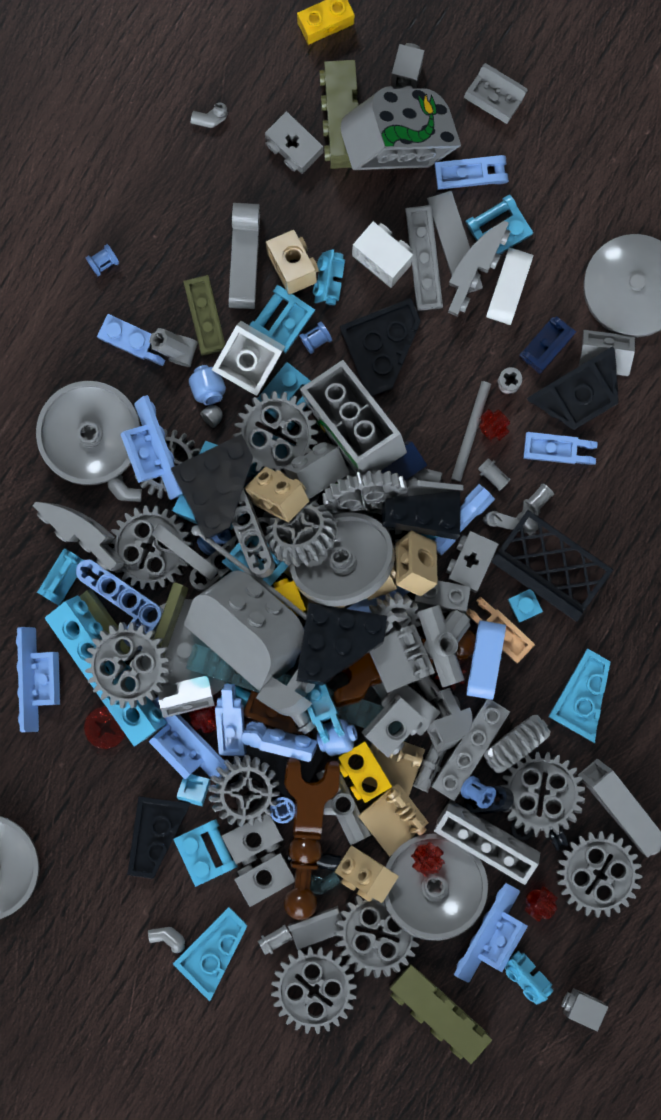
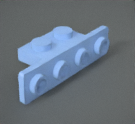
M148 395L142 396L134 403L142 426L123 431L120 435L138 483L161 476L168 496L172 500L182 494L170 470L175 466L174 456L167 447L165 432L159 426L154 404L150 402Z
M18 627L16 637L19 684L17 691L19 698L18 722L20 732H38V706L60 705L59 652L37 653L36 628Z
M158 696V697L153 701V703L155 704V706H156L157 708L160 709L159 700H158V699H159V696ZM180 714L165 717L164 719L168 724L162 727L163 729L153 736L149 743L184 779L190 776L199 766L210 778L212 775L219 777L220 774L216 768L219 766L225 770L227 768L224 764L225 760L215 752Z
M505 883L503 888L498 891L493 906L485 914L477 934L472 937L466 954L459 960L454 976L469 983L481 961L500 972L504 970L528 927L508 914L520 890Z

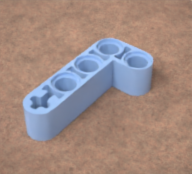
M84 560L78 564L76 575L81 582L132 616L131 622L136 623V630L141 625H146V634L151 630H154L156 633L164 611L162 607L111 572L103 569L96 562ZM89 569L100 576L98 581L87 574ZM115 581L116 589L108 594L106 591L107 585ZM135 595L137 598L136 605L128 608V598ZM157 610V619L154 622H149V612ZM124 639L125 644L131 647L130 643ZM139 646L137 650L141 651L142 646Z

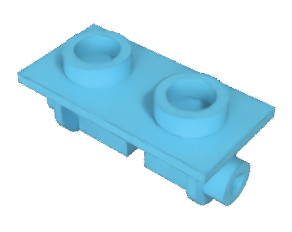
M334 250L323 252L317 262L319 269L318 280L313 287L314 303L326 301L328 305H336V301H339L341 283L333 281V277H343L345 264L343 254L334 253Z
M64 548L37 593L60 606L77 578L76 568L78 564L84 560Z
M518 950L511 956L512 959L507 962L504 968L506 975L512 981L519 984L528 1000L537 1005L546 1001L547 997L554 991L551 988L552 984L540 971L532 976L530 972L536 966L525 953L521 954Z

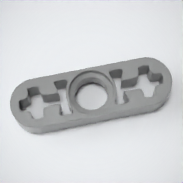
M160 524L151 533L153 537L211 581L219 570Z

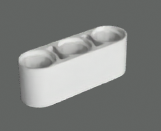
M509 247L487 312V318L511 325L534 255Z

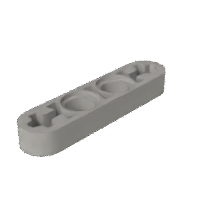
M243 489L239 499L241 507L236 508L232 525L250 570L257 577L266 578L273 573L275 562L250 498ZM242 514H250L248 524L244 526L238 524V518ZM251 536L259 537V544L255 548L247 547V540ZM259 554L266 562L263 570L258 568L260 563L255 555Z

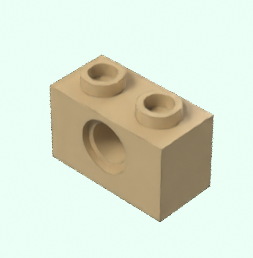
M295 230L266 241L267 254L288 295L317 283L316 272H319L317 263L313 257H308L306 253L308 251L307 245L303 237L298 238ZM298 260L296 263H290L289 261Z
M411 530L395 543L396 585L422 596L437 585V546L435 541Z

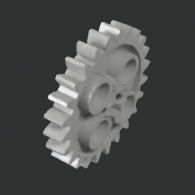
M273 391L269 399L266 393L261 394V402L254 397L252 398L254 406L251 407L245 404L244 408L247 413H238L242 423H234V426L239 428L240 432L233 434V437L242 434L253 455L251 464L256 463V472L265 466L274 471H281L283 469L285 472L284 468L292 464L293 459L304 456L305 453L308 454L312 451L309 445L317 444V441L311 439V435L318 433L317 430L311 429V426L317 421L308 420L307 417L312 411L304 412L302 410L305 402L298 405L295 404L297 396L287 400L286 392H283L280 398H278L276 391ZM267 409H272L276 413V420L272 424L264 419V413ZM291 421L296 422L299 426V431L295 436L290 435L287 431V425ZM260 422L271 430L279 428L278 433L295 441L296 445L293 446L281 438L273 440L272 433L257 427L255 423ZM255 432H260L264 436V443L260 447L252 442V436ZM279 444H283L287 448V455L283 459L278 458L275 454V448Z
M381 470L376 473L368 471L362 475L358 472L355 477L347 475L346 480L338 479V484H330V488H326L325 493L322 494L324 507L332 515L353 512L373 517L375 513L382 515V504L385 499L408 496L406 481L403 479V476L399 477L398 473L391 475V472L387 471L382 474Z
M146 505L144 506L143 513L138 508H134V516L125 513L127 521L117 520L121 528L119 530H111L116 535V539H113L111 544H114L112 549L126 563L115 573L124 572L123 581L132 578L131 586L135 587L140 581L141 589L145 590L149 583L151 589L156 590L157 582H159L162 588L167 587L166 579L174 583L176 582L175 573L183 576L184 573L180 569L181 565L189 566L188 563L170 549L164 548L162 543L156 538L154 540V537L151 535L158 524H160L187 546L193 545L191 542H185V538L190 535V532L181 531L186 524L184 522L176 524L179 516L175 514L169 518L170 510L165 509L160 514L159 506H155L153 512H151L149 506ZM146 523L150 528L148 536L142 538L138 530L142 524ZM153 542L152 546L155 548V551L148 553L145 545ZM132 547H136L139 551V556L135 561H131L128 558V551ZM147 555V558H146L145 564H144L145 566H144L143 569H140V564H141V562L145 559V556ZM155 558H159L162 561V568L158 572H154L151 569V562Z
M125 622L119 623V630L114 625H110V634L105 630L100 631L102 640L93 638L92 641L96 648L87 649V651L93 654L91 658L85 659L87 663L91 664V668L86 669L85 672L93 674L88 683L96 682L97 686L93 692L102 690L101 700L111 697V706L115 705L118 700L120 708H125L128 701L131 708L137 706V700L142 706L146 705V696L150 700L156 699L153 691L162 692L163 688L159 683H167L169 681L163 676V673L171 671L170 668L164 666V663L171 660L169 657H163V653L168 650V647L160 648L159 644L163 639L158 638L154 640V630L146 634V625H141L138 630H136L135 622H131L128 629ZM123 639L127 640L131 646L127 654L123 653L120 648V643ZM142 646L141 652L130 663L132 669L124 671L118 683L114 684V679L126 667L124 661L131 660L138 647ZM144 655L151 659V667L148 670L144 669L141 665V659ZM108 660L113 662L115 666V671L112 675L105 671V663ZM128 677H132L136 682V687L133 691L128 690L125 685Z
M536 752L535 759L532 760L527 754L524 764L519 760L516 763L517 769L513 767L508 768L511 776L503 775V781L508 785L501 786L512 791L514 801L512 806L503 812L511 811L507 819L508 821L517 820L515 823L516 829L524 825V833L526 835L533 829L535 837H538L540 831H544L547 838L549 837V831L552 829L557 835H559L560 826L568 830V820L576 823L577 818L573 813H582V808L577 804L585 803V798L578 795L585 793V787L577 786L582 783V777L574 778L577 768L568 770L569 760L561 764L560 755L551 760L550 752L546 753L545 758H541L539 752ZM546 772L548 773L546 795L543 801L542 816L538 817L537 810L542 776ZM528 775H534L538 778V782L534 785H528L524 782V779ZM554 779H561L564 782V786L560 789H555L550 785V782ZM525 800H530L535 806L533 809L526 811L520 807V804ZM551 804H556L561 808V811L557 814H550L546 808Z
M602 831L598 832L597 838H594L592 832H588V840L586 841L579 835L578 845L569 842L572 848L571 852L562 851L567 857L566 860H558V863L564 867L563 869L556 870L557 874L563 875V879L557 881V884L565 885L566 887L560 892L561 895L570 894L566 902L571 904L576 901V911H579L584 906V913L587 916L594 910L595 917L599 918L601 910H604L606 916L610 917V909L612 908L617 913H620L619 905L621 903L629 907V903L626 900L627 897L636 899L635 894L631 892L632 889L641 888L635 883V879L642 878V875L635 873V870L642 866L641 864L633 863V860L638 855L628 854L632 846L626 845L622 847L623 838L613 842L614 834L612 833L604 839ZM592 849H599L601 852V860L597 863H591L588 858L589 852ZM612 854L611 861L602 871L605 875L604 879L598 878L593 885L592 891L587 895L585 893L587 888L596 878V875L593 873L594 870H601L608 855ZM616 863H620L624 868L623 874L618 878H614L611 874V867ZM579 871H585L587 874V882L583 885H577L574 881L575 874ZM602 885H606L610 890L609 896L604 900H600L597 897V889Z
M359 896L354 897L356 905L348 902L346 906L349 912L341 911L339 913L344 918V921H336L335 923L341 927V931L335 932L334 935L341 937L342 940L337 942L335 946H343L344 948L339 956L348 955L349 959L346 965L355 963L354 972L364 968V976L366 977L369 976L372 970L375 978L380 977L381 970L386 977L391 974L390 968L396 973L400 972L399 963L403 966H408L409 963L405 957H415V954L410 950L411 948L419 947V944L413 941L415 936L407 933L400 927L396 932L388 929L387 922L391 916L386 909L384 901L381 903L372 898L369 902L365 899L363 901ZM364 911H369L373 914L374 921L371 925L364 923L362 919ZM359 926L368 931H374L379 928L380 934L397 937L399 942L397 943L384 937L375 940L376 936L374 934L356 931L355 927ZM358 936L364 937L367 941V947L364 951L356 947L355 941ZM383 944H388L392 949V954L389 958L381 954V946Z
M310 946L308 954L304 955L303 951L298 949V958L289 954L290 963L287 964L283 961L280 963L284 971H275V975L280 978V981H272V985L278 987V990L271 992V996L279 997V1000L273 1005L274 1007L282 1006L283 1009L279 1012V1017L287 1014L286 1024L288 1025L294 1020L296 1022L295 1030L304 1025L307 1034L311 1027H315L316 1033L319 1034L320 1026H324L329 1032V1023L333 1022L336 1026H340L338 1017L348 1018L344 1011L345 1008L353 1010V1006L348 1000L356 999V995L350 993V990L357 988V985L349 983V980L354 977V973H345L349 965H340L342 956H338L335 960L332 959V950L327 955H323V949L320 947L316 954L313 953V949ZM310 964H315L320 969L319 975L315 978H309L305 974V968ZM299 974L313 987L318 984L319 992L332 1001L333 1005H327L315 993L310 996L309 988L296 979L295 975ZM328 982H337L340 985V991L335 995L328 994L325 991V986ZM292 985L300 986L303 990L302 996L297 999L290 997L288 994L289 987ZM319 1002L323 1006V1012L317 1016L310 1014L308 1007L311 1003Z

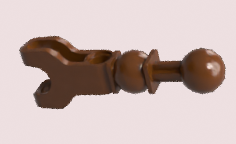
M469 629L458 642V649L456 651L458 660H466L473 656L476 636ZM424 638V639H421V641H422V643H423V646H424V642L426 641L425 638ZM370 653L364 655L346 670L341 671L349 678V684L337 689L332 699L336 707L356 704L365 697L369 687L382 683Z
M290 757L287 760L284 785L295 799L293 836L295 838L290 843L289 856L292 860L290 866L296 868L294 889L290 890L285 896L284 909L291 918L296 920L310 918L315 913L318 905L314 892L310 890L312 869L318 870L316 863L322 855V845L319 840H321L324 805L339 790L340 766L338 761L327 762L323 777L318 782L308 783L301 777L300 761Z

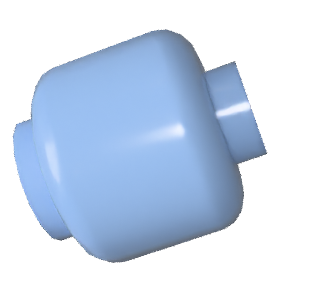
M207 365L199 366L194 370V373L189 378V386L197 402L204 405H213L221 401L226 391V386L222 376L212 371L213 367H208Z
M340 719L345 735L338 736L332 721L324 723L330 736L329 742L324 744L319 732H317V742L320 750L326 752L329 756H336L351 751L354 747V741L358 739L355 726L349 725L345 719Z

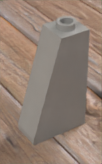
M596 759L578 774V777H582V782L640 852L649 857L661 851V831L611 768L599 759Z

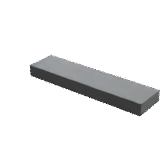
M452 191L427 198V203L431 205L433 221L452 277L460 261L469 251L470 246ZM480 278L476 288L470 287L468 293L483 289Z
M431 205L405 208L409 246L413 254L411 264L417 311L443 308Z

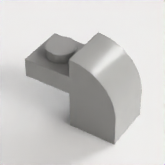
M297 669L287 686L271 677L256 698L279 714L295 716L303 713L311 706L312 703L305 696L313 690L316 684L296 681Z
M450 688L440 691L434 699L442 718L434 720L427 729L437 753L458 745L472 725L471 709L467 708L461 711L460 702L457 696L452 694Z

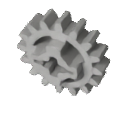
M396 592L394 598H392L387 593L385 596L386 600L382 601L380 598H377L378 605L376 607L369 606L372 613L387 616L385 636L399 631L406 626L414 624L415 627L421 625L417 613L419 612V607L407 594L402 597L399 592Z

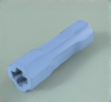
M480 484L465 498L463 505L460 507V533L495 500L491 493ZM442 537L432 539L436 542L437 553L441 556L456 541Z

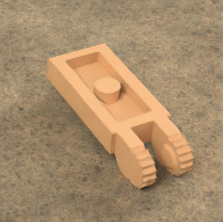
M479 597L476 602L491 615L486 621L506 625L502 651L518 664L535 644L498 609L495 610L482 597ZM471 609L466 611V615L478 625L479 621L482 620L478 614Z

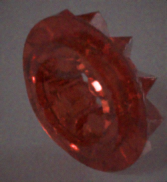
M107 707L95 709L88 715L85 721V735L88 741L98 748L108 749L115 747L124 739V731ZM112 718L110 728L113 729L112 731L115 734L106 732L99 738L101 728L96 724V721L106 723Z

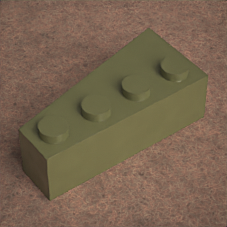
M355 60L324 62V70H319L320 86H325L326 95H321L322 111H327V120H323V136H328L329 145L324 146L325 161H330V169L352 168L341 134V122L346 114L358 106Z
M411 963L389 986L390 990L393 991L390 996L401 1006L404 1003L412 1009L410 1014L421 1024L425 1021L432 1028L430 1032L439 1041L442 1042L444 1039L451 1045L449 1049L459 1059L464 1057L472 1064L492 1041L489 1033Z

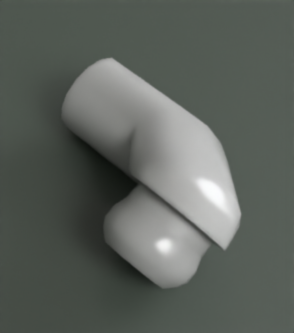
M216 103L214 108L207 114L193 111L190 123L214 128L226 119L228 115L227 107L223 103Z
M423 468L405 481L420 480L441 483L443 473Z
M122 475L107 482L109 490L118 500L141 502L142 489L127 488L123 482Z
M164 927L148 930L150 943L164 941L171 947L173 953H181L185 949L184 937L174 928Z

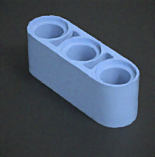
M479 621L466 695L493 700L505 637V624Z

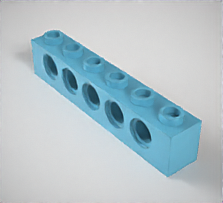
M77 595L63 602L48 614L45 619L87 680L93 677V674L85 672L86 669L91 668V664L87 663L85 659L91 658L93 654L87 651V649L92 648L91 645L96 648L92 641L93 638L102 640L100 631L103 630V627L94 619L87 604ZM108 660L105 663V671L110 675L114 673L115 666L113 662ZM126 664L125 669L114 679V684L118 683L124 671L131 669L129 665ZM128 677L125 685L128 690L133 691L136 687V682L132 677ZM96 682L90 683L93 688L97 686ZM102 690L96 692L100 698L103 693ZM147 696V704L142 706L137 700L135 708L130 707L129 701L125 708H120L119 700L112 706L110 705L111 697L102 700L133 746L143 742L168 724L163 718L161 710Z

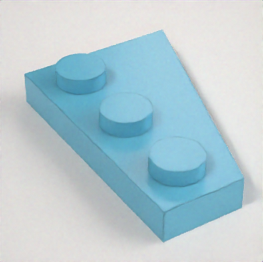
M586 649L548 716L595 743L610 661Z
M230 907L173 963L209 1001L248 926Z

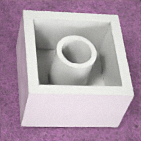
M373 221L353 244L352 256L392 288L411 266L413 258L412 249L404 241L400 240L398 242L390 236L392 232L384 224L380 223L377 225Z
M240 321L232 332L212 371L257 396L286 346Z

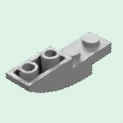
M503 221L490 229L462 258L449 281V285L457 288L448 313L454 316H458L460 311L465 313L471 299L466 297L470 287L476 288L481 274L477 273V270L488 273L489 268L495 269L501 256L496 253L499 245H505L511 233L510 230H507L509 222Z
M35 502L33 504V507L38 511L37 516L43 522L50 523L56 529L54 533L64 542L79 541L80 546L89 553L92 552L98 558L96 561L103 569L119 571L126 564L109 546L115 537L92 518L59 504Z

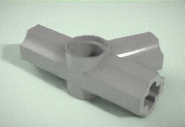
M440 605L417 612L426 637L424 648L428 657L434 661L442 687L463 681L464 677L456 651L458 649V642L471 626L469 623L470 619L465 613L457 610L451 611L447 618L444 619Z
M325 770L316 774L318 780L323 777ZM340 772L339 790L324 805L323 815H334L337 817L350 845L371 836V834L358 817L361 813ZM340 797H346L350 800L351 808L349 811L340 812L337 809L336 802Z

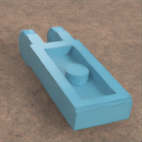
M327 684L323 686L315 685L313 690L305 696L312 703L307 711L325 744L330 741V736L322 722L331 719L334 730L339 737L345 735V732L337 716L339 713Z

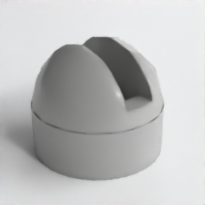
M210 405L200 412L203 420L212 428H215L223 417L222 410L216 405Z

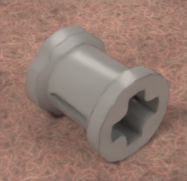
M510 367L504 369L497 380L499 390L505 394L515 393L522 383L520 371ZM513 376L515 378L514 384L511 383L507 386L505 378Z

